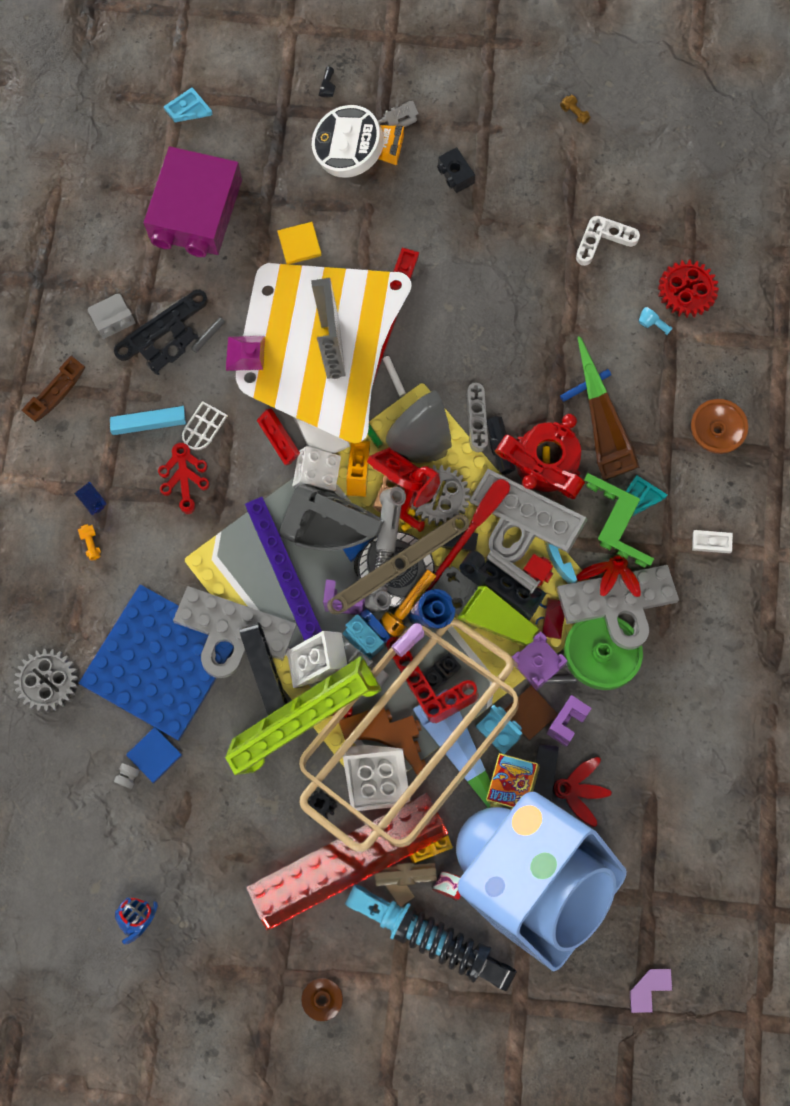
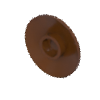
M320 978L313 980L305 987L302 993V1007L305 1013L313 1020L328 1021L334 1018L341 1010L343 1004L342 992L339 986L329 979ZM322 995L327 999L324 1004L319 1002V997Z

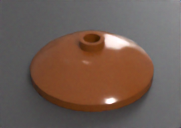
M713 399L706 401L696 409L691 420V432L695 441L703 449L717 454L729 453L740 447L746 439L748 420L743 410L735 403L724 399ZM714 429H719L720 433H716Z

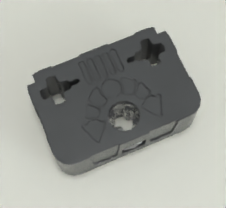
M452 566L451 569L448 567L445 569L431 590H443L451 596L452 603H461V608H455L454 618L458 619L457 617L479 586ZM454 576L455 581L452 580L451 582H449L448 578H452ZM465 623V624H467L468 626H470L472 629L478 628V627H475V626L470 625V624H468V623Z

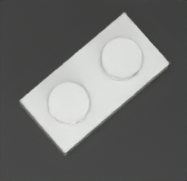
M694 530L692 551L731 553L733 533Z

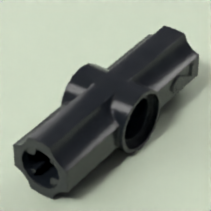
M491 417L487 420L491 451L493 456L495 455L499 474H510L515 471V465L495 453V449L503 437L507 435L502 417Z

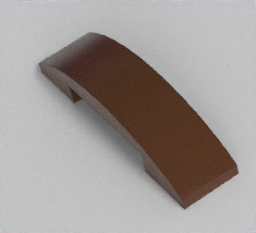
M70 356L59 368L60 373L37 398L33 397L21 411L34 422L42 419L69 393L82 375L85 366L73 356Z

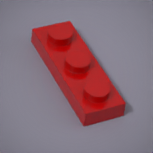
M266 409L257 419V422L284 465H290L299 456L300 452L274 411Z

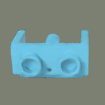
M358 614L345 625L346 630L342 634L370 660L384 648L383 640Z

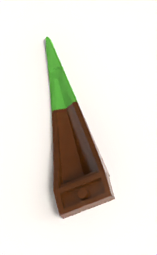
M578 336L592 418L597 464L602 479L606 481L638 469L640 466L635 449L582 338Z

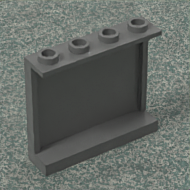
M331 279L311 280L321 327H328L329 335L317 337L327 379H338L346 376L340 321Z

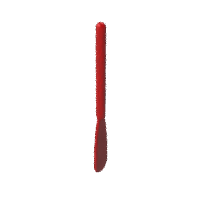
M498 479L491 485L475 511L470 525L434 573L436 577L426 589V592L431 590L437 583L442 573L450 566L476 528L486 521L510 491L508 481Z

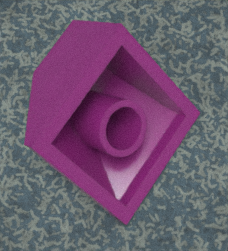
M265 336L228 337L226 371L263 370Z

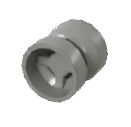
M122 763L119 768L120 773L115 777L114 782L132 789L134 779L139 775L140 770Z

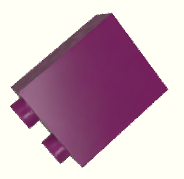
M169 146L143 222L151 243L161 249H171L172 245L184 247L189 254L201 258L206 257L207 253L219 255L242 183L239 163Z

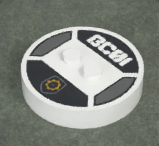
M346 105L330 111L320 120L312 137L313 154L323 169L331 175L343 178L357 176L372 167L378 160L384 145L383 130L375 116L366 108L357 105Z

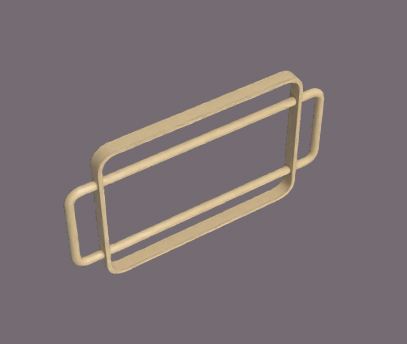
M453 619L449 625L437 629L435 633L422 626L425 635L430 639L316 777L307 772V760L359 698L338 710L300 757V769L306 778L311 781L300 796L299 803L301 809L354 851L362 852L369 849L379 836H382L396 847L410 845L518 710L519 701L516 692L504 683L514 668L513 658L459 619ZM452 626L459 628L506 662L505 668L498 677L494 676L441 637ZM408 629L403 632V634L398 638V640L408 631ZM438 643L493 683L381 822L375 825L321 782L434 645ZM392 647L371 671L375 678L396 654ZM500 687L510 694L514 699L512 707L410 835L402 840H397L385 833L386 827L497 689ZM317 787L373 829L372 833L363 843L355 842L308 804V798Z

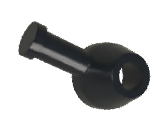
M326 67V73L318 96L333 97L336 86L330 80L334 69Z

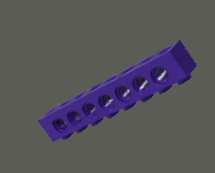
M263 497L245 503V506L303 640L306 641L322 632L265 501Z

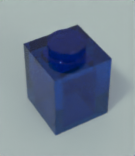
M90 482L74 493L91 515L101 512L107 504Z

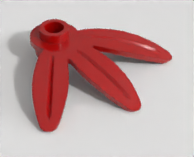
M614 556L609 559V562L593 564L576 576L577 581H582L605 572L600 584V595L606 596L615 585L620 574L632 595L635 597L641 596L639 582L634 573L627 568V559L622 556Z
M598 756L586 760L569 775L568 779H559L553 786L555 795L560 799H566L574 814L592 827L597 826V820L578 797L601 799L611 796L612 792L601 786L579 785L578 783L586 779L600 764L601 759ZM561 785L565 787L564 793L560 791Z

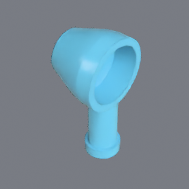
M645 307L641 312L639 323L645 328L655 324L666 335L672 330V327L663 322L650 308Z

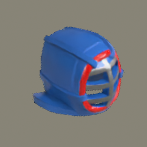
M128 897L120 904L115 911V920L119 928L128 936L122 940L124 945L139 938L151 924L157 911V902L154 901L151 908L147 901Z

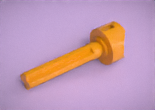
M428 569L395 613L385 612L380 619V623L385 630L395 638L402 635L407 627L403 624L402 620L436 577Z

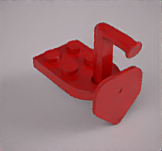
M390 447L370 455L367 463L374 470L387 476L390 481L406 488V500L401 505L400 519L417 529L418 532H422L425 526L424 521L416 520L408 512L412 503L417 508L434 497L441 483L439 473L428 466L418 468Z

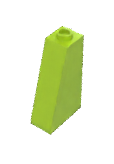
M479 586L457 617L465 623L521 645L532 643L539 630L487 586Z

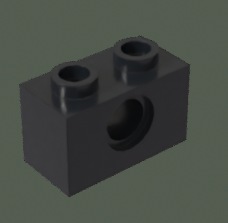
M457 147L438 157V171L441 175L444 174L450 189L453 188L458 193L475 184V174Z

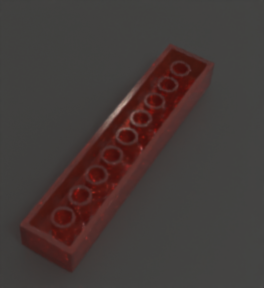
M428 793L406 803L384 832L397 840H402L409 836L434 805ZM437 811L410 845L396 847L382 836H379L369 849L357 852L337 839L246 888L261 922L268 931L449 834ZM385 815L379 817L378 819L372 822L375 825H378L381 822V820L385 817ZM364 825L347 835L355 842L363 843L372 833L373 829L368 825Z

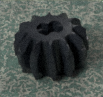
M320 789L319 793L315 790L313 792L314 795L309 797L310 801H308V804L328 820L326 814L329 813L333 816L335 813L330 808H337V804L331 803L335 800L329 797L327 793L324 794L323 790ZM318 800L325 801L323 804L324 808H315Z

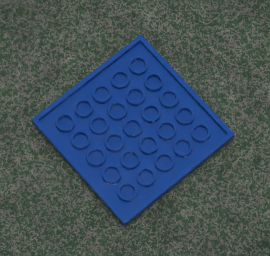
M140 584L78 684L180 741L217 679L204 670L201 662V653L209 635L174 623L173 619L179 606ZM226 641L217 644L215 648V661L218 664H224L234 651V646Z

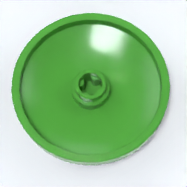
M602 617L577 622L573 625L565 640L564 657L568 660L566 664L569 670L580 682L598 690H613L626 685L635 677L642 664L643 648L640 646L637 649L627 650L617 646L610 638L605 619ZM617 617L619 627L623 630L624 634L627 636L633 635V628L627 622Z

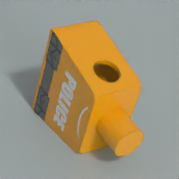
M380 125L384 134V145L378 159L397 165L404 139V126Z

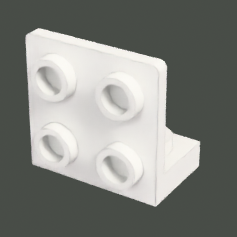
M309 446L301 449L297 457L292 487L296 488L299 485L306 484L334 492L336 490L341 456Z

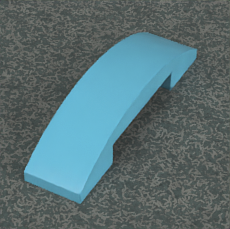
M545 542L549 558L559 575L568 584L576 583L577 578L571 562L563 564L558 548Z

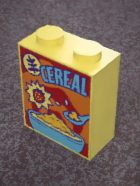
M499 753L486 801L491 803L490 807H505L512 810L524 794L533 792L540 768L539 765Z

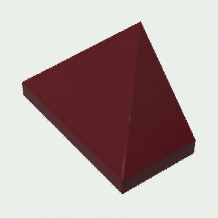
M548 598L542 633L545 637L561 640L564 624L560 600Z

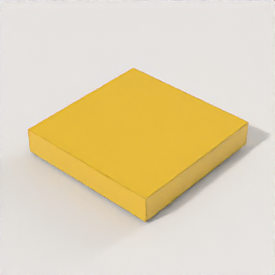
M312 222L277 231L286 264L289 265L322 256Z

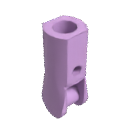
M413 624L391 646L400 657L405 655L414 644L424 637L425 633L421 624Z

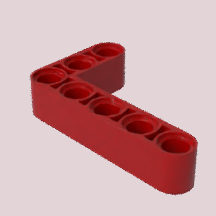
M398 636L396 638L391 637L387 641L386 646L388 650L398 640ZM410 651L402 657L396 653L392 658L400 673L407 667L401 666L402 663L413 660ZM419 666L415 668L405 681L431 723L443 721L473 704L479 697L477 686L471 680L463 681L436 697ZM413 677L420 678L417 682H411ZM468 689L474 690L470 695L464 694ZM429 693L427 698H420L421 694ZM450 699L456 700L452 705L447 704ZM432 709L439 710L437 714H429Z

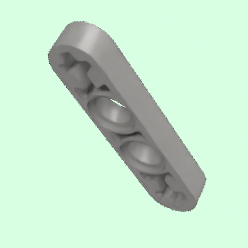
M472 383L469 385L466 394L469 441L471 449L479 453L483 452L488 444L485 391L481 384ZM473 389H475L478 392L477 399L475 400V393L472 392ZM478 405L482 411L476 413L471 407ZM479 422L483 428L477 430L473 427V423ZM477 435H480L481 446H478V443H476Z

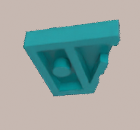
M636 475L625 491L640 498L633 516L661 502L668 495Z

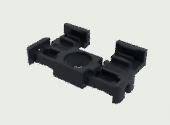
M177 316L163 326L164 329L172 332L173 339L161 350L153 346L154 342L151 339L137 349L147 360L146 365L155 375H160L158 371L167 363H173L186 352L184 348L194 339L199 340L198 335L193 333L192 328L185 327ZM172 345L177 348L175 356H170L168 353V348Z

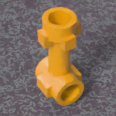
M93 525L81 526L78 532L80 539H85L88 548V551H85L86 556L89 557V560L100 558V548L95 547L92 538L96 536Z

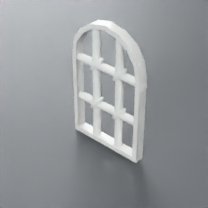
M202 401L183 430L182 439L184 443L188 445L195 434L199 436V440L194 447L189 446V448L192 450L206 448L212 442L228 415ZM205 405L208 408L202 417L197 415L202 406ZM210 409L217 412L211 422L206 420V415ZM221 414L224 418L217 426L214 424V421ZM197 417L199 422L193 430L189 426L194 418ZM202 421L207 423V428L201 435L197 432V429ZM213 426L216 430L209 439L206 437V433ZM188 430L190 431V436L185 441V433ZM202 439L208 441L205 445L198 447Z

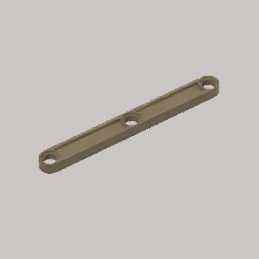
M463 514L452 517L332 597L327 604L328 610L334 615L343 613L464 532L469 526L468 518ZM456 519L463 521L464 526L462 529L456 527ZM397 558L402 559L404 562L402 569L395 566ZM334 600H339L342 603L340 611L333 608L332 603Z

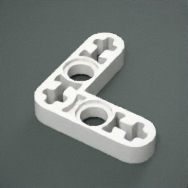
M594 216L589 221L577 251L576 260L580 265L590 264L601 237L626 246H635L639 241V231L627 225L600 216ZM599 223L596 233L593 232L594 225ZM616 228L618 229L619 233L617 235H612L609 232V229ZM630 234L634 235L632 240L628 239ZM588 237H593L596 240V242L594 244H588L586 242V239ZM585 249H587V257L583 259L582 255H584Z

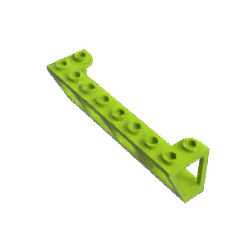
M363 656L358 657L233 738L225 758L234 775L254 773L264 765L265 757L360 696L371 697L382 691Z

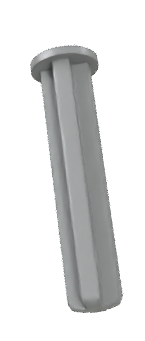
M491 550L487 555L489 561L529 589L531 594L541 582H537L497 551Z

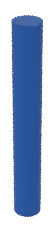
M609 369L599 374L601 380L611 376ZM586 381L560 395L561 400L565 402L586 390Z

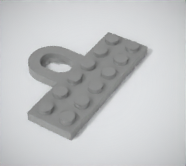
M487 469L469 500L471 504L478 507L496 480L504 479L510 484L509 493L492 513V515L500 518L489 538L490 551H497L513 563L525 555L533 539L537 537L569 553L588 519ZM512 527L521 529L522 536L520 540L513 543L510 548L503 547L504 535L507 530Z
M668 565L633 571L640 585V597L632 595L620 574L615 585L606 596L600 595L602 578L557 586L556 590L566 623L572 624L604 617L610 638L617 646L627 650L639 648L644 644L649 635V626L643 609L673 604L679 601ZM620 614H629L633 617L635 621L633 635H625L619 627L617 617Z
M189 586L186 588L173 619V622L178 625L209 635L201 653V662L204 670L216 678L229 677L240 666L245 653L239 632L240 628L259 622L272 657L283 661L297 626L296 623ZM224 641L231 643L234 646L232 656L224 664H218L215 661V648L217 644Z

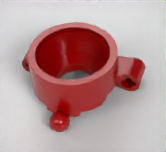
M566 414L562 419V424L558 422L538 424L523 437H518L517 440L510 435H505L495 449V453L498 456L516 465L517 472L522 479V485L526 489H535L542 492L559 491L566 497L575 499L585 484L584 480L579 477L580 472L578 471L581 460V446L575 436L576 434L570 429L577 424V418L573 414ZM551 441L558 444L562 450L561 459L554 464L543 463L538 458L536 452L541 443Z

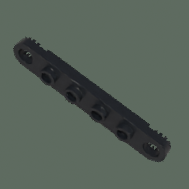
M200 289L193 290L189 295L184 296L129 334L124 340L115 345L114 354L116 358L121 361L129 360L139 353L137 349L146 341L151 339L155 342L168 333L170 330L167 331L163 326L172 318L177 316L181 322H184L204 308L208 303L206 293ZM196 296L203 297L200 303H195L193 300ZM121 348H128L127 354H119Z

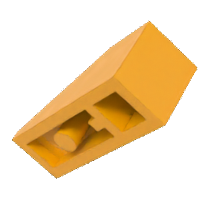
M370 441L351 443L347 472V496L366 497L369 469L367 460L370 455Z

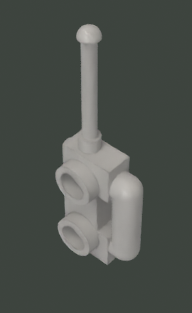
M408 101L398 108L393 107L391 111H385L384 117L378 120L379 124L387 122L388 126L406 127L417 121L416 115L418 111L414 102ZM408 116V118L398 122V119Z

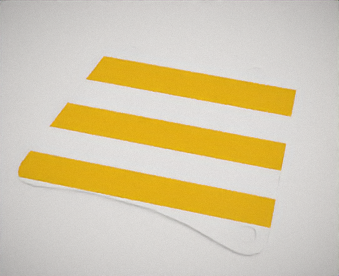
M267 263L261 266L255 276L243 336H265L263 370L236 371V381L240 390L258 401L347 442H362L366 438L369 429L371 390L381 349L391 324L411 290L409 277L400 272ZM331 279L340 321L346 376L338 379H327L317 337L329 335L328 327H321L311 280ZM394 280H399L402 283V287L399 290H392L390 283ZM265 286H272L274 292L269 296H265L262 294V289ZM249 372L256 374V380L252 383H247L244 380V376Z

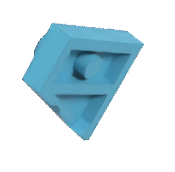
M190 88L164 106V110L174 122L213 115L212 110L193 88Z

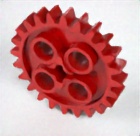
M681 260L680 266L675 262L673 268L668 266L667 272H663L658 286V290H660L659 297H663L661 303L667 302L666 309L673 308L672 314L675 311H679V317L682 313H685L686 318H688L689 313H691L695 318L697 312L703 315L704 310L708 312L710 306L714 305V300L718 296L716 294L719 290L716 287L718 281H713L716 276L715 274L709 275L711 269L704 270L705 264L699 267L698 261L692 265L691 260L687 264ZM688 276H694L696 279H690ZM672 283H677L679 287L673 286ZM697 291H702L704 294H699ZM681 298L687 299L688 302H683Z

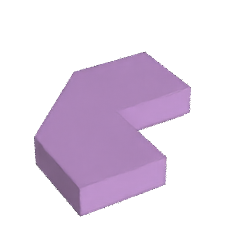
M649 969L640 981L630 990L631 1013L652 1012L651 991H672L671 969Z

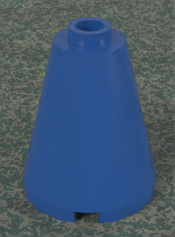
M440 589L425 592L408 614L410 622L435 629L449 625L454 619L456 611L455 606L453 607L451 596Z

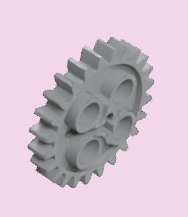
M433 465V470L439 473L441 483L431 499L432 502L429 504L425 503L417 508L413 504L411 506V510L417 509L416 516L422 514L421 521L426 518L428 519L429 525L432 521H435L436 526H438L439 521L445 523L452 517L459 515V513L465 514L466 510L464 508L469 506V503L466 501L470 500V496L467 495L470 492V488H465L468 482H461L463 475L457 477V470L451 473V468L448 467L447 470H444L443 465L440 466L439 470ZM443 481H446L442 495L440 496L438 502V506L436 510H433V506L436 502V497L439 494L441 484ZM452 487L456 492L450 493L447 491V488ZM447 504L450 509L443 510L440 506Z
M43 649V654L36 651L35 657L30 654L28 655L29 661L22 660L25 664L24 667H17L21 670V673H15V676L19 678V680L14 681V684L19 686L15 691L21 693L18 698L20 700L25 699L23 704L26 706L30 704L29 708L32 710L37 706L38 712H41L43 707L47 713H49L50 707L57 711L58 704L65 707L63 701H71L68 697L69 694L75 695L72 688H78L74 681L79 680V678L73 674L78 671L76 668H72L74 666L72 661L68 662L69 657L67 655L63 657V653L60 651L57 655L54 649L50 653ZM50 663V668L47 671H42L43 665ZM37 669L59 689V692H56L34 673V670ZM60 675H64L63 682L57 684V677ZM36 678L35 685L29 686L30 679ZM46 690H50V696L44 699L43 693Z

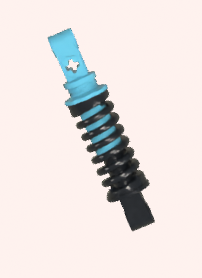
M354 884L345 902L349 908L379 922L381 928L384 929L386 927L390 929L391 939H395L400 943H406L407 940H410L409 947L412 949L420 945L419 952L421 954L429 950V958L435 959L438 955L439 964L441 965L445 964L448 958H450L448 965L450 970H454L459 963L458 973L468 976L472 983L481 977L497 988L508 991L517 973L513 967L489 956L492 947L479 943L473 950V938H468L462 944L464 940L462 932L458 933L453 939L454 928L449 927L445 931V924L443 922H439L435 926V919L433 917H429L427 921L424 920V912H419L416 916L417 911H415V908L410 903L404 908L397 905V902L392 901L390 903L357 884ZM375 904L378 905V910L376 912L373 910Z

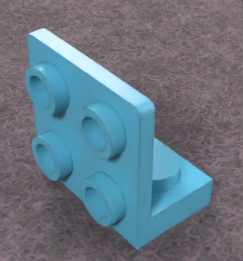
M493 705L490 713L476 725V728L487 738L505 716L506 711L500 706L497 708ZM514 720L512 722L509 721L492 742V745L501 754H505L520 740L522 735L520 730L522 728Z

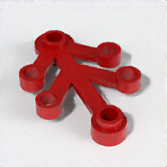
M177 443L172 448L171 459L166 465L159 467L158 473L162 478H167L170 475V470L177 463L179 464V469L167 483H163L160 486V491L165 496L170 495L172 489L180 480L182 500L179 503V507L183 513L191 514L195 510V503L190 498L188 478L196 483L201 490H207L210 484L206 478H201L188 469L186 461L194 465L200 473L205 472L208 467L204 460H198L190 454L191 451L187 444ZM183 449L184 452L182 454H179L178 450ZM200 464L205 465L203 469L198 468ZM166 469L167 473L161 474V471ZM202 482H207L206 486L204 487L200 486V484ZM165 487H169L167 492H163ZM185 502L190 503L188 507H184Z

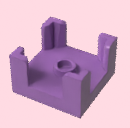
M326 579L323 599L325 612H330L327 608L328 601L337 595L335 580ZM365 598L343 613L360 615L364 611ZM334 600L332 606L335 610L340 611L342 603L339 600Z
M542 632L538 633L533 638V642L527 645L521 652L518 651L512 656L516 669L536 691L560 671L568 661L562 654L558 655L546 642L547 638Z
M571 695L550 726L547 735L567 747L575 733L565 726L572 716L583 722L592 708Z

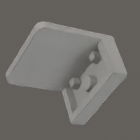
M115 294L88 308V312L102 339L135 324L134 318L120 294Z

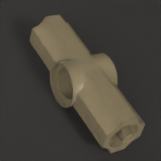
M407 863L398 864L395 867L375 868L376 886L396 884L398 886H406L419 882L437 881L435 863L418 865Z

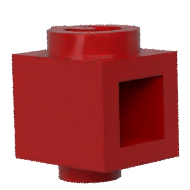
M535 554L532 555L523 569L526 574L537 582L541 581L537 587L542 586L544 582L548 583L554 574L552 573L553 565H551V561L545 557L540 558Z

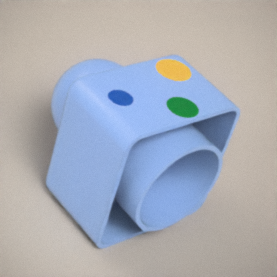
M537 792L524 794L512 810L503 807H490L473 814L461 827L456 842L457 859L460 868L464 872L458 882L459 894L495 929L551 971L560 969L575 948L582 945L597 930L607 915L614 895L623 884L627 873L626 868L595 830Z

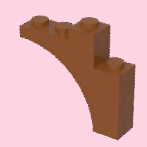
M383 707L357 740L375 741L392 748H402L404 758L411 765L416 776H418L426 766L425 760H420L418 754L421 752L418 741H413V739L419 737V731L422 730L418 719L414 720L412 715L390 723L389 721L392 720L389 709L385 710ZM370 710L339 721L345 740Z

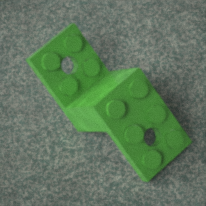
M587 473L584 482L587 484L586 488L596 493L600 490L604 492V497L612 501L615 498L618 499L598 537V541L601 542L600 546L609 551L611 548L617 550V555L628 559V557L635 559V564L643 568L646 565L650 567L654 558L620 542L640 502V498Z

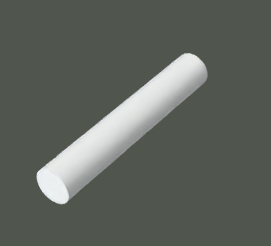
M386 356L383 358L385 366L399 397H403L406 395V392L390 357Z

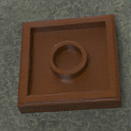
M531 685L518 697V710L510 721L514 720L522 728L520 731L524 737L530 741L558 716V713ZM514 701L504 709L506 713L512 707Z

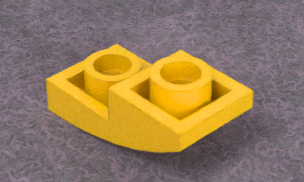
M445 829L413 841L406 848L412 863L415 864L448 851L453 846Z

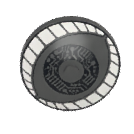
M398 532L395 553L390 557H394L419 539L408 533ZM377 536L370 540L361 552L357 566L358 579H361L376 567V558L378 557V552H376ZM431 554L386 583L388 585L386 586L387 592L391 596L389 608H398L427 569L433 574L435 573L434 560ZM397 558L395 566L399 569L404 567V562L402 559Z

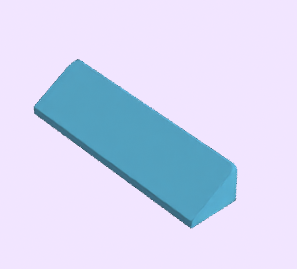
M184 406L110 417V431L112 435L186 424Z

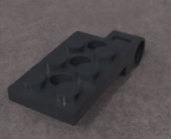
M477 551L469 552L459 567L460 572L478 586H487L529 621L547 594L538 587L531 594L529 589L487 559L485 562L484 556Z

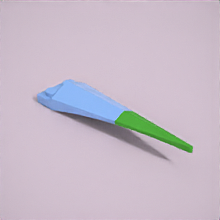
M447 689L437 694L436 697L447 691ZM450 699L447 702V704L449 705L455 703L453 699ZM420 705L413 708L421 725L439 747L444 744L463 720L459 711L439 723H431ZM432 709L429 714H437L439 710ZM467 728L445 754L459 772L477 751ZM479 759L464 778L485 805L490 808L491 803H488L486 798L491 782L481 759Z

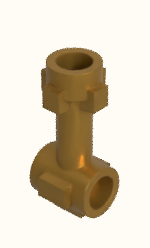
M571 94L569 97L566 96L562 99L560 106L563 111L571 110L578 117L576 121L583 125L589 122L591 119L590 113L588 111L584 112L576 106L578 101L574 95Z

